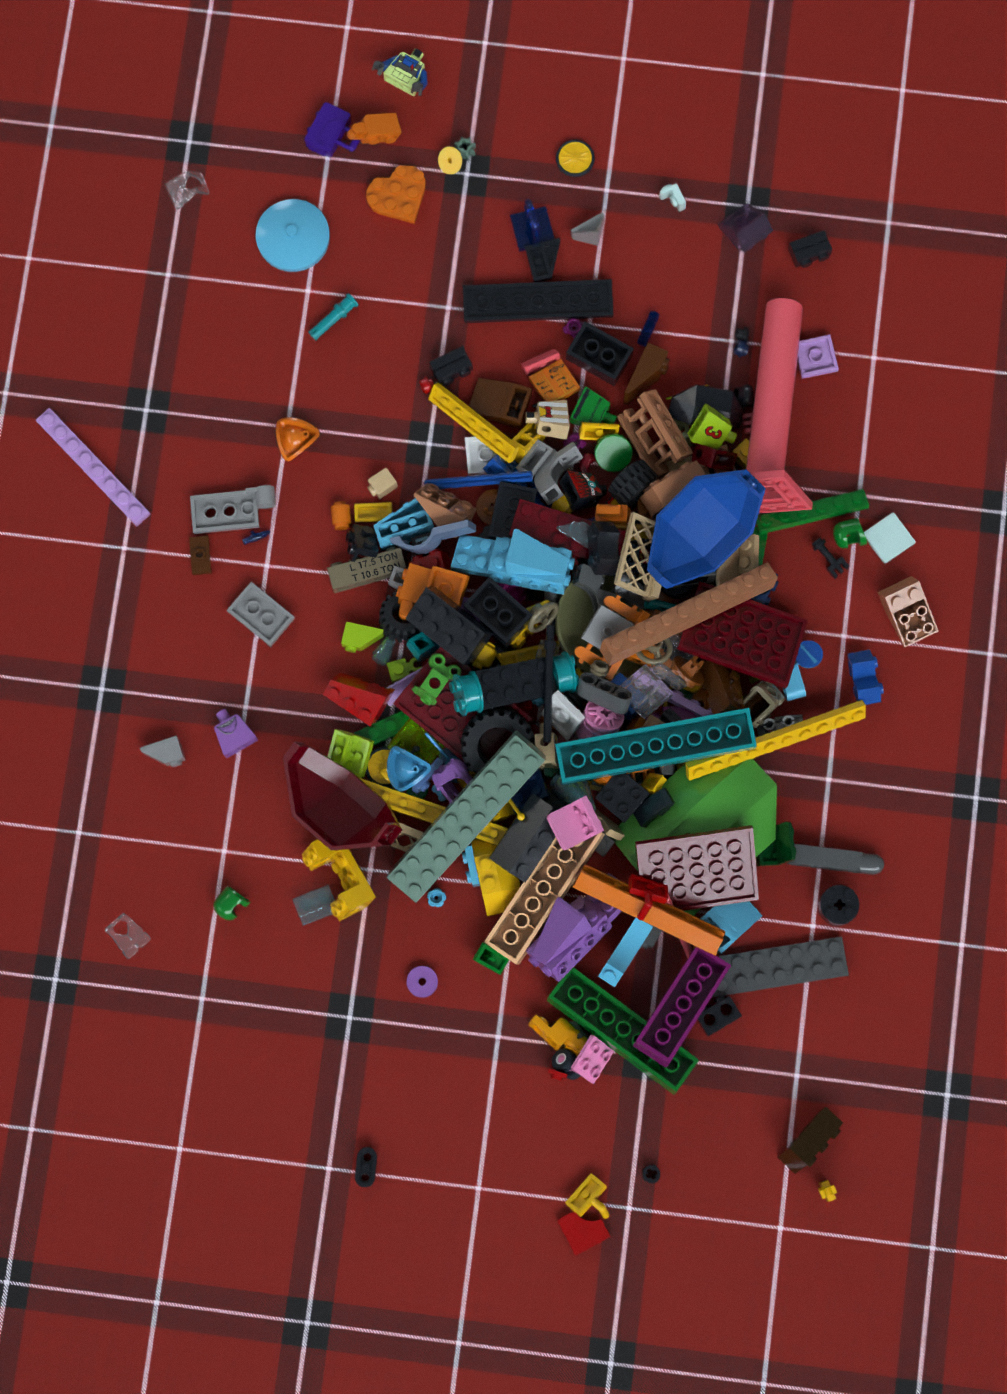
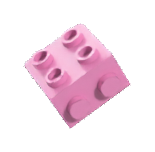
M587 796L548 814L546 817L563 850H567L604 831L601 821L598 819Z

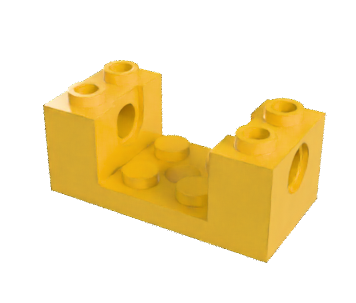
M318 839L312 842L302 853L303 862L311 871L331 862L333 871L341 879V885L346 891L340 893L338 899L330 904L331 912L338 918L339 922L365 909L376 898L350 850H330Z

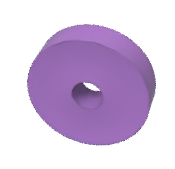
M418 966L409 972L407 987L414 996L420 998L429 997L437 989L438 978L431 968ZM421 978L426 980L425 985L419 984Z

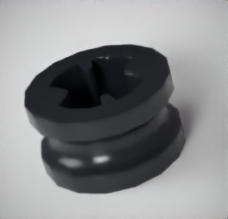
M654 1165L645 1167L642 1174L643 1179L648 1183L657 1182L660 1178V1170ZM648 1169L656 1170L657 1175H655L656 1178L654 1180L646 1177Z

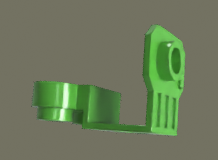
M435 653L429 658V666L432 669L422 685L412 688V691L421 697L420 700L426 705H435L437 703V696L448 680H453L451 669H455L457 674L461 676L459 666L454 664L448 667L444 666L445 657L440 653ZM435 658H440L441 663L437 664ZM431 678H437L440 681L439 688L433 689L430 687L429 681Z

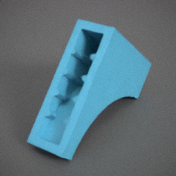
M635 918L598 977L615 987L654 926Z

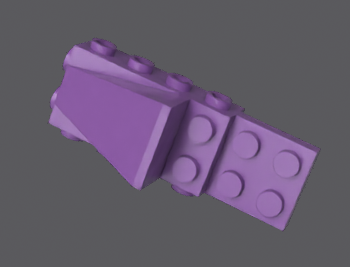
M588 894L584 898L579 896L571 904L558 897L541 935L526 950L530 957L528 959L533 966L541 968L546 976H551L560 982L612 928L611 922L620 914L621 910Z

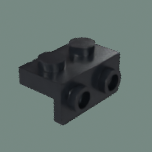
M353 524L351 530L347 531L346 542H348L347 552L350 554V560L355 562L358 554L376 558L379 551L375 529L369 526Z

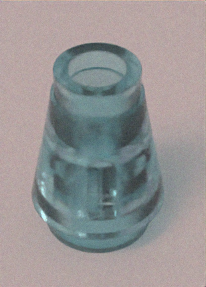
M390 636L385 637L373 651L372 659L380 665H386L390 661L396 640L392 641Z

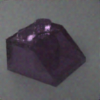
M747 203L718 224V227L730 242L743 252L752 249L756 243L765 239L773 231L766 214Z

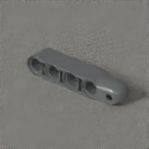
M794 844L796 847L795 860L787 862V864L870 875L878 874L884 869L883 858L876 854Z

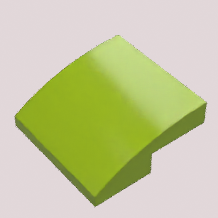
M335 729L327 757L352 771L357 777H365L374 741L347 731Z

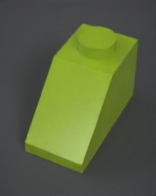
M346 622L341 645L348 652L356 653V650L362 651L384 637V630Z

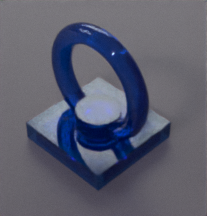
M530 199L524 201V212L510 215L519 252L524 251L525 246L555 239L546 206L535 209Z

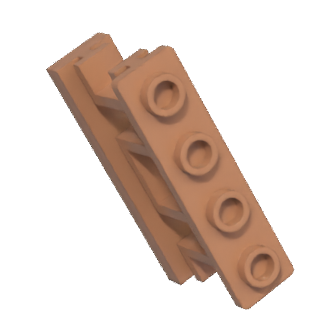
M654 389L643 392L639 396L640 398L637 399L642 407L636 413L633 408L623 411L624 413L617 416V419L629 437L630 442L635 447L640 459H643L659 478H662L670 472L665 464L671 458L674 463L682 462L684 458L691 456L693 452L658 392ZM649 412L652 418L648 420L645 413ZM638 419H640L643 425L641 428L636 422ZM651 427L655 429L660 438L655 445L647 434ZM666 443L671 449L669 452L664 447ZM657 451L660 453L662 457L660 460L657 458L655 454Z

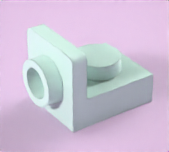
M677 183L673 185L668 184L661 189L659 195L661 200L669 197L672 206L677 207L679 212L686 209V201Z

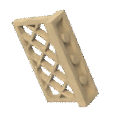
M633 512L630 515L614 584L643 596L642 599L649 602L659 598L662 586L649 572L645 574L641 563L645 561L648 564L649 554L645 546L649 543L652 544L653 536L649 528L655 527V521ZM635 520L641 522L642 530L637 531L634 525ZM645 531L649 539V541L644 544L639 535V533ZM633 536H635L639 545L635 549H633L630 543ZM641 549L645 557L641 561L638 560L635 551ZM628 554L631 555L635 563L630 567L626 561ZM635 566L640 573V577L636 579L630 570ZM626 572L631 582L625 583L621 581L622 573ZM643 580L645 584L644 591L639 589L636 581Z

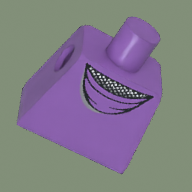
M226 709L216 714L220 724L216 725L214 730L226 758L258 741L255 734L238 714L230 717Z

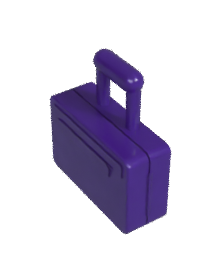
M325 102L320 111L316 112V118L311 127L307 128L308 132L304 138L309 150L329 158L333 156L338 145L351 152L355 151L360 140L354 139L350 145L341 141L345 132L351 129L349 127L351 116L350 113L328 102Z

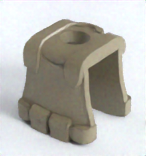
M761 681L750 690L748 695L743 696L744 705L757 693L770 704L752 723L754 728L761 727L764 720L771 717L770 713L784 702V695L774 684L766 681Z

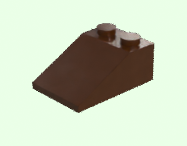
M647 343L626 388L624 404L628 405L656 383L662 374H666L670 361L668 358L669 351Z

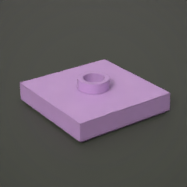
M830 334L800 340L797 362L801 379L838 372L839 368Z

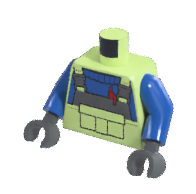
M414 49L411 56L401 52L399 55H395L383 62L375 61L371 69L372 71L378 70L377 75L379 76L384 72V81L412 96H415L416 92H419L418 96H421L422 91L428 84L427 71L425 70L424 63L420 61L424 54L418 49Z

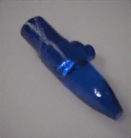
M270 530L258 533L251 531V535L242 539L244 545L256 542L269 535Z

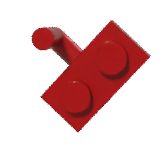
M631 874L629 878V893L645 898V903L637 915L639 920L645 919L653 905V901L666 904L668 900V885Z

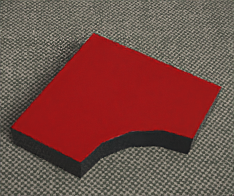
M572 1211L557 1220L575 1256L611 1237L602 1219L588 1221Z

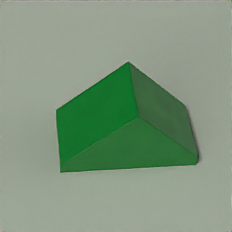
M483 942L473 958L474 961L501 975L509 959Z

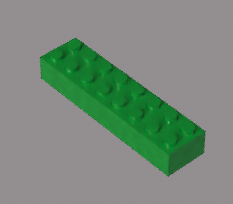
M574 967L556 985L546 1000L673 1095L678 1091L699 1061V1059L680 1046L670 1064L665 1068L635 1048L633 1044L647 1024V1021Z

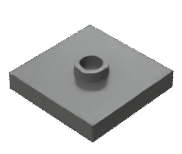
M600 604L581 638L600 649L604 639L632 627L634 624Z

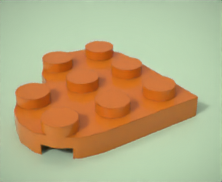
M400 165L396 167L390 178H374L366 191L368 205L372 211L380 215L415 224L426 188L424 173L414 166Z

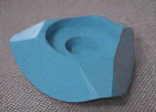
M394 746L390 750L387 760V773L392 786L397 791L402 792L411 788L430 772L431 765L398 746Z

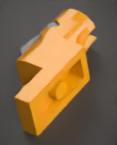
M537 1015L528 1024L556 1051L565 1045V1048L576 1056L579 1055L589 1039L576 1022H568L563 1018H560L551 1028L548 1026L549 1023L545 1018Z

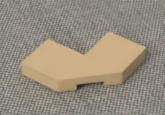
M593 807L598 819L601 821L604 833L621 841L624 834L618 825Z

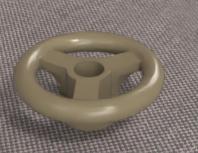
M549 602L543 606L540 603L533 606L530 610L532 617L528 622V630L536 633L550 625L558 613V604ZM539 622L542 623L539 626L534 627L535 624Z
M667 638L655 644V646L644 649L653 653L656 659L646 657L641 651L636 653V655L647 664H662L672 655V642ZM664 641L667 645V651L662 657L659 651Z

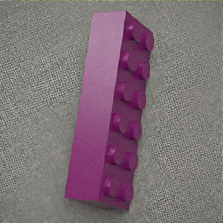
M695 947L633 1046L666 1068L731 965L718 956Z

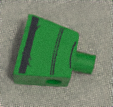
M585 387L570 417V423L581 426L582 422L615 424L617 416L609 413V401L588 387Z

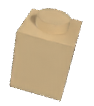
M384 468L368 479L369 486L367 488L373 497L376 495L379 500L398 487L396 480L387 468Z

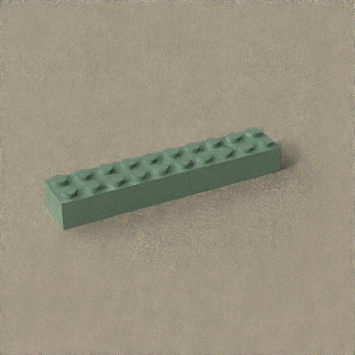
M516 730L390 869L387 879L416 903L544 763L546 755Z

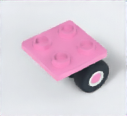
M590 1035L578 1056H575L566 1048L556 1051L552 1057V1066L557 1071L568 1074V1079L575 1080L582 1076L588 1082L594 1084L614 1051L596 1036Z

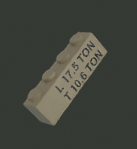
M390 547L385 550L386 552L379 553L376 558L367 556L360 559V557H357L355 562L349 559V562L343 564L342 562L331 564V567H328L327 570L334 593L389 579L394 566L406 568L401 548Z

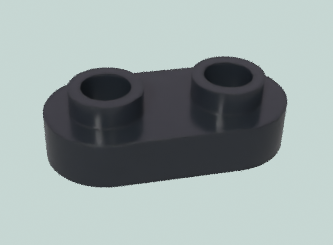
M370 1147L362 1148L357 1155L355 1181L361 1187H369L375 1181L377 1153ZM369 1153L371 1155L370 1161L364 1159L365 1154ZM364 1173L369 1175V1179L367 1181L362 1180V1175Z

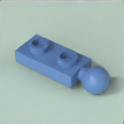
M443 749L449 757L454 755L449 749ZM440 752L439 758L431 764L430 772L412 786L411 791L416 795L421 791L425 792L429 788L434 770L446 762V758Z

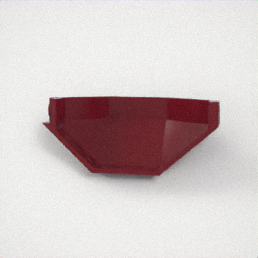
M293 742L283 756L292 816L330 850L391 846L401 833L402 828L390 805L352 771L303 742Z

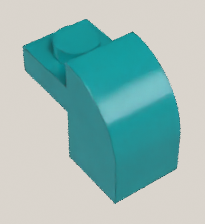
M423 632L409 639L406 645L418 662L430 658L431 654L440 647Z

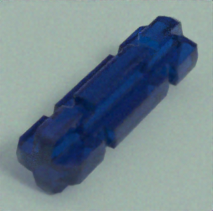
M650 311L641 335L637 340L639 345L644 347L647 345L656 326L655 322L659 319L660 315L658 312Z

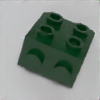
M790 821L776 825V840L756 857L757 867L778 866L795 860L794 829Z

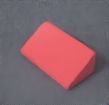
M552 349L521 363V367L525 375L528 376L560 360V354L555 349Z

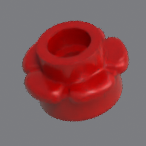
M425 376L424 379L419 380L423 393L428 394L431 393L434 383L431 378L428 379Z

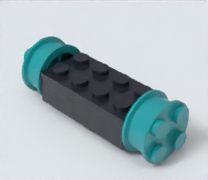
M563 651L561 655L553 656L552 695L557 690L574 693L578 686L579 676L575 672V658L573 655H569L567 651ZM546 657L475 672L470 671L468 675L463 676L454 674L452 682H449V688L451 693L454 694L455 701L453 705L455 712H459L461 716H466L468 712L477 711L482 713V711L544 698Z

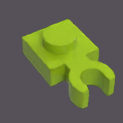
M415 657L408 663H406L405 658L387 663L392 683L408 676L409 672H415L421 668L413 666L415 662H418Z

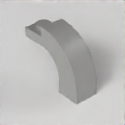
M571 442L558 452L553 449L534 476L535 486L548 506L563 496L558 487V480L562 473L583 458L574 442Z

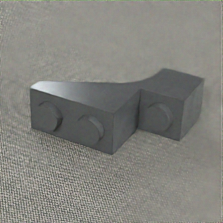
M581 564L576 567L572 585L583 589L589 595L595 614L600 604L608 608L603 602L606 596L610 595L615 598L616 594L600 589L604 584L605 577L603 575H595L590 566Z

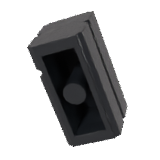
M825 230L790 242L788 250L795 267L801 266L806 268L813 261L819 260V262L827 260L831 255L832 247Z
M463 346L429 362L430 369L437 383L444 384V386L453 383L454 379L459 376L461 378L468 376L473 370V365Z

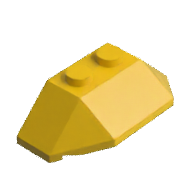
M474 839L471 845L487 916L504 913L521 887L519 879L489 859L497 845Z

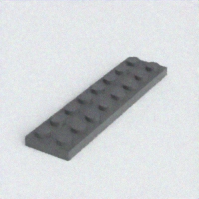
M842 937L718 956L730 964L731 967L711 998L849 976Z

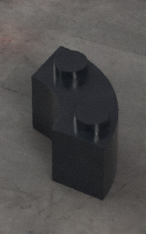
M592 521L591 528L587 531V538L589 539L588 565L592 568L595 575H616L620 559L618 552L620 532L613 522Z

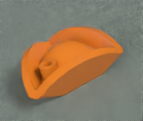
M282 418L276 424L277 443L286 461L294 459L320 436L317 428L298 418Z

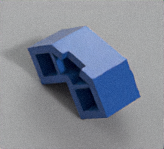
M870 650L848 653V668L854 684L853 692L856 701L863 700L865 705L881 702V694H884L882 683H879L876 678L875 668H878L876 656L873 657Z

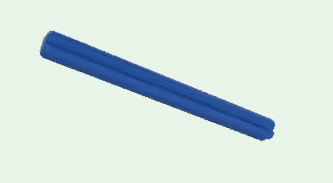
M531 471L427 479L424 483L434 484L439 489L496 485L500 481L506 483L531 482L533 480V473Z

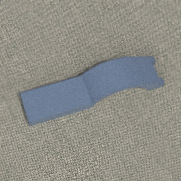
M469 520L434 527L427 540L420 545L411 546L407 540H402L401 536L390 538V543L416 554H427L433 551L440 544L441 540L476 532V524Z

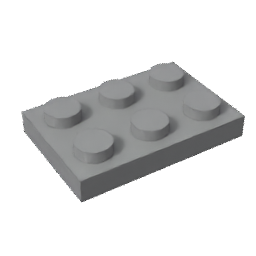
M252 582L227 609L229 614L270 647L295 619L292 614Z

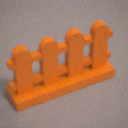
M617 594L615 598L608 595L603 600L604 605L609 610L619 613L626 620L632 621L634 625L648 619L651 615L641 608L639 612L636 611L638 607L634 604L630 607L621 602V597ZM590 643L586 647L576 646L574 649V654L579 658L577 661L581 664L585 661L591 665L595 660H602L607 663L604 656L600 657L590 651L593 646ZM623 660L610 666L608 664L609 672L605 677L606 679L612 681Z

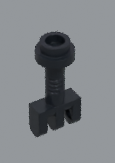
M820 537L812 543V549L814 551L818 549L831 565L826 570L836 579L838 575L834 571L835 569L839 574H842L844 571L840 565L846 570L850 566L843 557L836 560L825 547V539L822 540Z

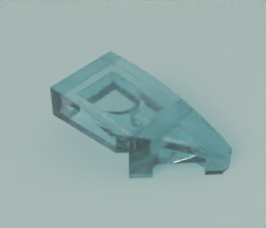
M581 521L557 526L556 529L567 537L573 538L585 548H588L589 539L587 538V531L591 528L590 525Z

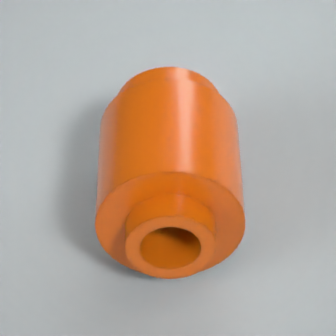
M344 501L335 502L331 506L332 525L335 526V530L349 529L351 524L350 505Z

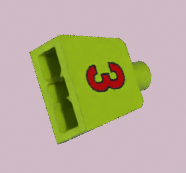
M706 403L687 433L691 442L717 449L721 447L724 441L731 444L734 443L737 434L731 431L732 425L729 419Z

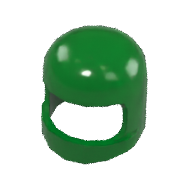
M858 518L842 521L834 526L833 537L838 547L845 549L848 548L849 544L858 543L859 546L867 544V539Z
M226 886L215 899L213 907L221 918L230 921L238 917L233 911L236 905L241 904L247 907L251 901L241 896L230 886Z

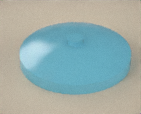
M287 199L273 204L262 214L256 227V242L262 257L271 266L282 271L298 272L314 266L322 259L329 246L330 230L325 216L316 206L304 200Z

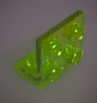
M411 718L408 719L387 746L390 750L392 747L398 746L411 752L413 746L418 745L420 751L413 755L429 764L439 754V750L425 736L427 731ZM430 735L443 749L444 745L441 744L438 740H436L432 735Z

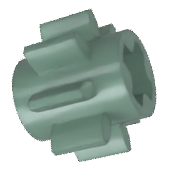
M461 137L459 142H454L456 149L461 153L463 159L469 161L471 155L475 156L473 149L476 148V143L471 144L470 137L468 139Z

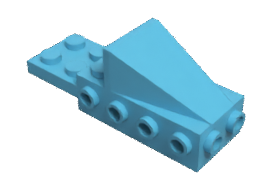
M514 529L512 539L496 537V540H490L469 535L459 536L451 563V571L490 577L497 583L564 595L566 586L570 584L571 575L569 573L574 568L575 559L572 558L571 550L563 547H550L522 531Z

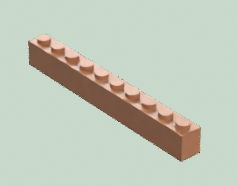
M767 562L604 639L600 651L609 666L774 588L778 577Z

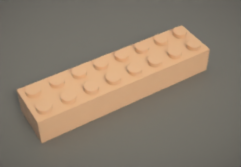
M601 832L567 850L561 848L555 837L526 883L523 882L484 943L513 963L520 965L527 954L526 950L543 930L558 897L564 898L580 874L584 864L588 862L605 836V833Z

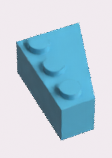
M416 498L409 503L406 502L402 508L394 513H390L373 525L381 551L397 546L390 543V538L401 536L402 540L410 542L412 537L431 532L432 528H434L432 519Z

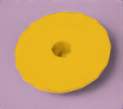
M446 147L441 150L438 156L440 169L446 174H455L461 169L462 156L458 149Z

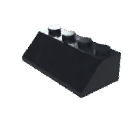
M531 793L520 810L525 815V819L520 821L516 816L489 859L526 883L556 837L546 817L558 809Z

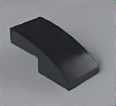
M663 788L642 802L633 814L639 825L646 828L657 815L663 816L675 802L667 788Z

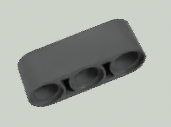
M586 672L580 676L577 694L580 697L617 714H626L628 712L632 693L629 690L592 673Z

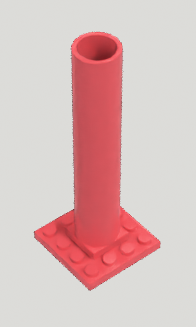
M787 298L772 299L767 302L765 308L746 470L766 488L759 514L812 510L813 502L785 471L803 316V306L799 302Z

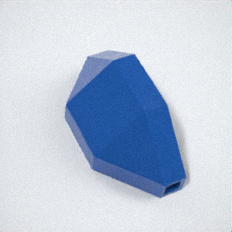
M746 469L695 476L657 514L647 571L666 589L715 572L753 534L766 488Z

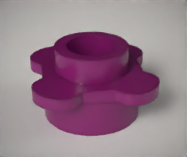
M571 318L568 320L567 326H564L563 332L570 334L574 339L584 323Z
M576 432L563 441L565 447L571 442H576L578 450L586 445L585 441L581 440Z

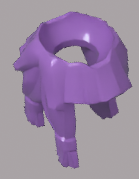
M456 758L450 759V762L446 765H440L432 774V780L437 791H441L449 803L455 799L454 796L456 797L460 793L450 780L460 778L468 784L473 779L466 764Z

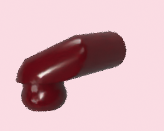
M585 453L578 465L580 472L590 473L589 466L596 461L593 453Z

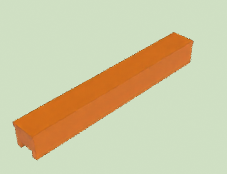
M584 864L579 877L576 878L573 888L637 918L639 911L645 903V898L629 893L628 884ZM653 901L651 909L645 919L642 920L715 956L726 932L668 903L662 904Z

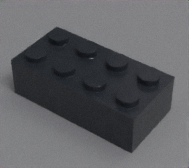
M426 587L405 618L463 665L473 664L493 635L491 630L436 587Z

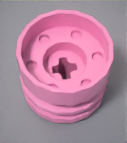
M589 701L582 713L585 719L576 733L579 739L617 733L623 724L624 714L614 713Z

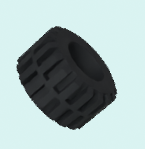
M642 459L625 468L612 481L608 492L620 505L631 507L638 503L639 498L644 494L643 490L658 480L659 476Z
M397 591L392 593V597L388 595L386 601L382 602L379 614L380 629L384 630L386 637L388 635L391 636L390 640L398 639V643H402V640H405L407 643L409 639L422 631L412 623L404 624L394 619L392 614L398 611L401 605L398 604L399 597H396Z

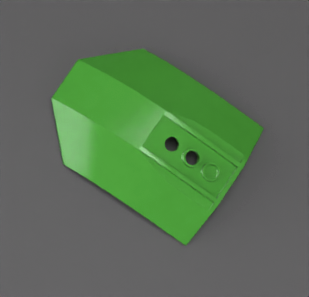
M754 759L743 761L737 765L729 766L690 781L686 776V766L684 764L662 786V789L667 788L675 804L663 816L657 815L646 828L641 827L634 814H632L625 823L622 822L618 826L623 832L624 837L621 841L616 840L615 844L638 871L636 841L752 825L755 856L757 857L776 840L777 784ZM700 909L686 910L684 912L694 916Z

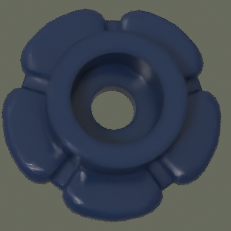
M739 340L734 348L733 353L738 355L739 358L742 355L746 356L749 350L747 341Z

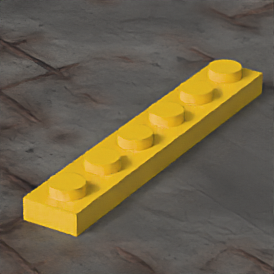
M440 383L433 385L428 398L429 401L506 462H514L520 447Z

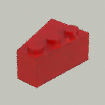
M340 672L330 680L323 695L368 726H371L380 718L395 689L380 687L376 683H367L360 678Z

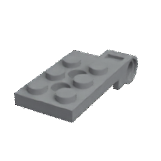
M263 485L246 488L243 491L190 496L193 533L201 534L260 528L258 509L276 506L274 486ZM233 507L235 512L233 515L227 516L224 513L225 509ZM208 509H215L216 514L214 517L209 518L206 516V511Z

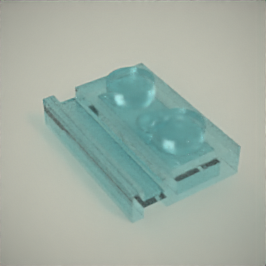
M329 884L292 899L303 926L332 915L330 904L335 899Z

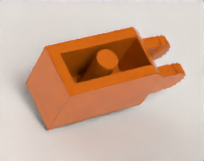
M396 113L367 114L361 122L351 126V129L347 131V136L351 140H361L362 144L369 143L374 145L379 142L390 144L395 142L402 132Z
M412 563L409 564L408 569L404 568L401 578L404 580L403 586L398 587L396 597H399L398 604H401L399 608V617L405 620L427 587L432 569Z

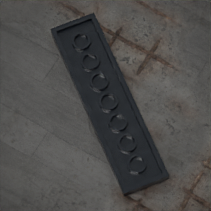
M612 279L463 285L464 323L613 317Z

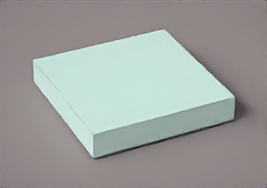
M894 512L864 532L867 542L884 565L916 543Z

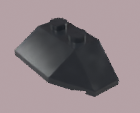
M695 384L671 398L668 411L672 418L693 425L706 403L729 419L732 425L731 430L740 427L744 410L732 390Z

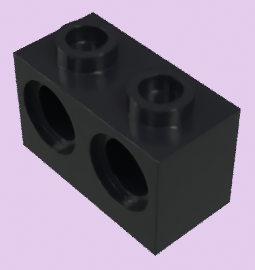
M723 995L714 1000L715 1005L710 1008L706 1005L697 1019L707 1037L742 1017L730 996L725 998ZM727 1004L730 1006L731 1013L729 1015L721 1013L722 1005ZM710 1014L714 1017L713 1025L705 1024V1015Z

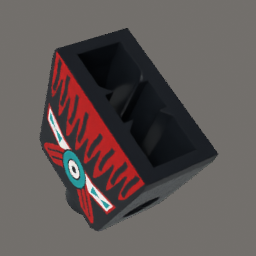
M567 470L559 482L572 510L594 507L602 496L607 494L606 485H599L595 475L590 473Z

